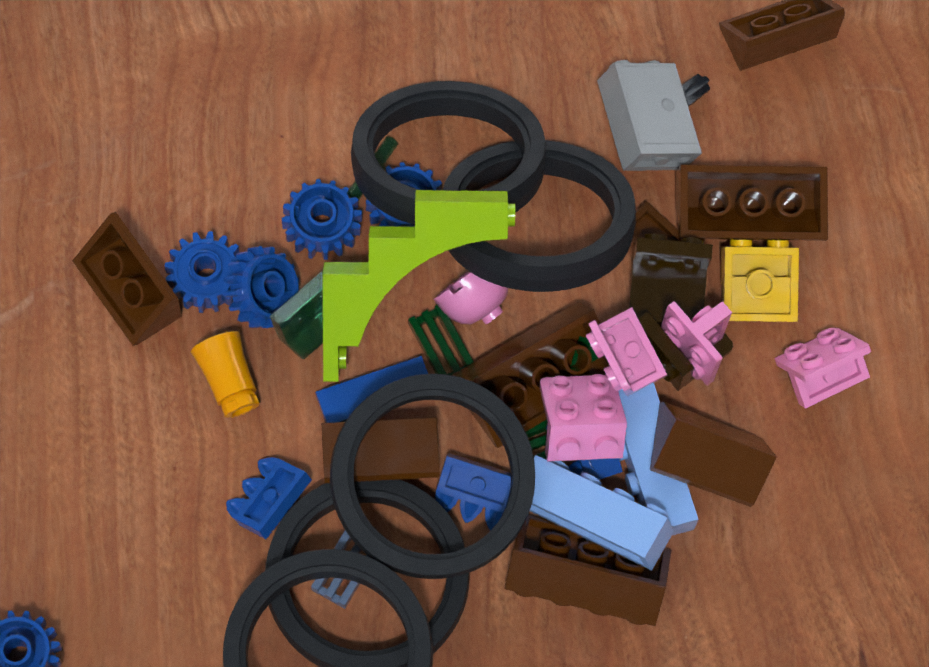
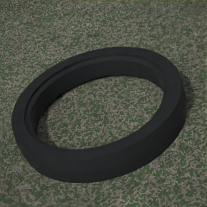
M435 81L407 86L393 91L374 102L365 110L356 123L352 139L351 162L354 178L360 191L379 210L415 225L416 190L419 189L409 187L391 177L380 166L374 154L380 141L390 131L412 120L446 115L469 117L495 125L511 136L522 152L523 159L521 163L503 181L478 191H507L508 204H515V212L519 211L534 197L542 183L546 165V143L541 124L524 104L506 93L487 86L459 81Z
M545 140L546 165L544 175L561 177L577 182L597 194L608 207L613 220L605 234L596 242L581 250L556 256H529L512 253L497 248L486 241L462 245L448 251L469 272L490 283L510 289L530 292H553L577 288L594 282L610 273L620 264L632 243L636 226V205L634 193L624 175L610 162L591 151L567 143ZM515 141L497 144L467 157L450 173L443 190L478 191L495 180L510 176L523 159L518 144Z
M420 374L405 377L383 386L366 398L352 412L343 425L333 449L330 463V489L334 507L344 529L353 542L370 558L382 563L394 572L422 579L451 578L470 573L485 566L506 550L517 537L528 517L533 502L535 490L534 457L527 434L511 409L495 394L472 381L446 374ZM421 400L452 402L479 415L492 427L500 438L510 464L511 488L509 499L498 523L476 543L464 549L446 554L413 552L386 539L371 525L364 515L354 486L355 457L363 438L370 428L391 410Z
M402 480L354 482L359 503L384 504L411 515L430 532L442 554L465 548L460 532L450 515L434 498L418 487ZM325 483L306 494L284 516L272 538L265 570L279 561L293 556L294 550L305 532L321 517L336 510L333 504L330 483ZM469 573L446 578V587L442 601L433 618L429 621L433 654L445 643L461 618L468 597ZM289 589L269 604L272 616L288 642L302 656L319 667L408 666V640L382 650L359 651L347 649L325 640L304 622L294 606Z
M321 549L299 553L279 561L261 573L250 583L235 604L229 617L223 643V667H248V647L252 631L263 611L276 597L291 587L306 581L321 578H340L360 583L374 590L396 611L405 628L409 643L407 667H432L433 643L429 623L422 606L408 585L395 572L382 563L359 553L337 549Z

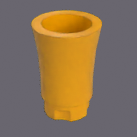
M238 331L215 335L200 342L191 349L190 352L201 368L218 406L222 408L225 418L239 417L259 406L260 403L255 394L256 387L248 369Z

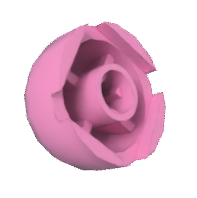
M466 272L433 300L455 322L470 325L482 319L485 324H488L503 312L499 305L507 297L509 288L490 283L471 272Z

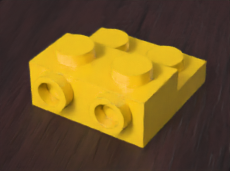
M730 240V247H721L722 301L732 312L729 321L798 322L799 248H789V240H767V247H752V240Z

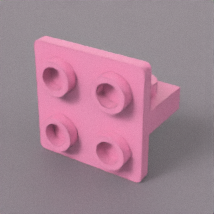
M673 301L667 306L661 328L694 366L695 369L692 377L696 380L701 379L708 386L714 381L722 361L721 354L713 345L723 338L732 312L722 301L713 309L709 305L704 307L691 321L677 303Z
M829 328L819 332L817 338L805 344L798 343L785 349L784 354L775 358L778 367L788 372L798 403L806 409L870 378L863 356L870 353L871 349L868 343L839 328Z

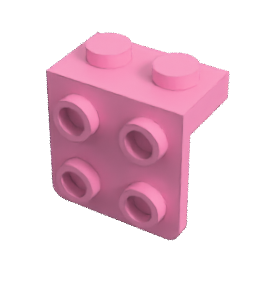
M632 307L599 325L595 320L588 323L592 332L586 334V337L598 358L605 355L610 366L604 368V371L616 392L623 389L624 393L629 396L668 376Z
M607 375L545 377L540 380V392L548 421L545 447L547 462L623 458L627 421L619 392L613 389Z

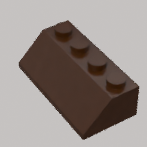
M680 165L676 171V215L680 239L693 237L699 239L827 241L828 169L827 167Z
M577 302L451 376L472 381L495 394L511 409L526 432L547 419L540 392V380L542 378L590 376L594 374L606 375L604 368L610 365L605 355L591 363L590 351L577 343L579 336L587 338L586 334L592 332L588 323L595 320L598 325L601 324L594 309ZM576 349L578 360L576 364L570 366ZM469 410L496 448L501 447L503 444L492 427L479 415Z
M528 515L516 538L504 589L514 591L517 595L523 597L534 596L550 600L559 606L571 605L587 609L596 615H611L626 619L632 624H647L656 627L666 589L672 550L664 548L651 571L545 518Z

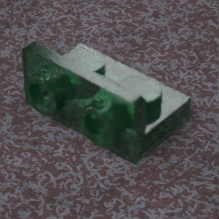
M323 270L270 315L278 338L301 359L307 358L323 344Z

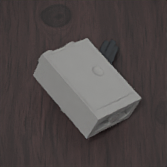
M620 60L609 66V69L597 82L623 171L678 170L680 165H690L702 154L688 107L709 92L710 86L708 82L710 80L707 76L702 77L696 74L681 85L675 63H660L656 60L645 63H630L628 60Z

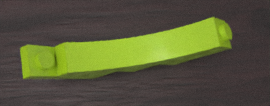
M416 190L415 227L370 226L369 262H324L323 382L339 381L340 369H347V346H359L364 330L377 306L394 285L411 270L438 254L462 245L486 240L508 239V227H515V204H508L507 191Z

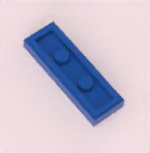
M422 356L316 391V398L326 423L346 422L352 412L366 398L383 386L405 377L428 374Z

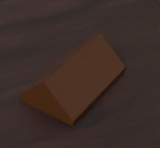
M784 0L719 22V26L739 70L742 71L837 38L845 11L843 7L832 0Z
M116 212L110 213L72 261L130 343L135 346L182 317L176 294Z
M662 401L659 404L650 471L743 505L753 506L777 458L765 441L760 437Z
M437 417L378 420L367 432L358 448L354 462V482L440 477ZM345 422L321 423L324 483H330L332 453L337 437Z

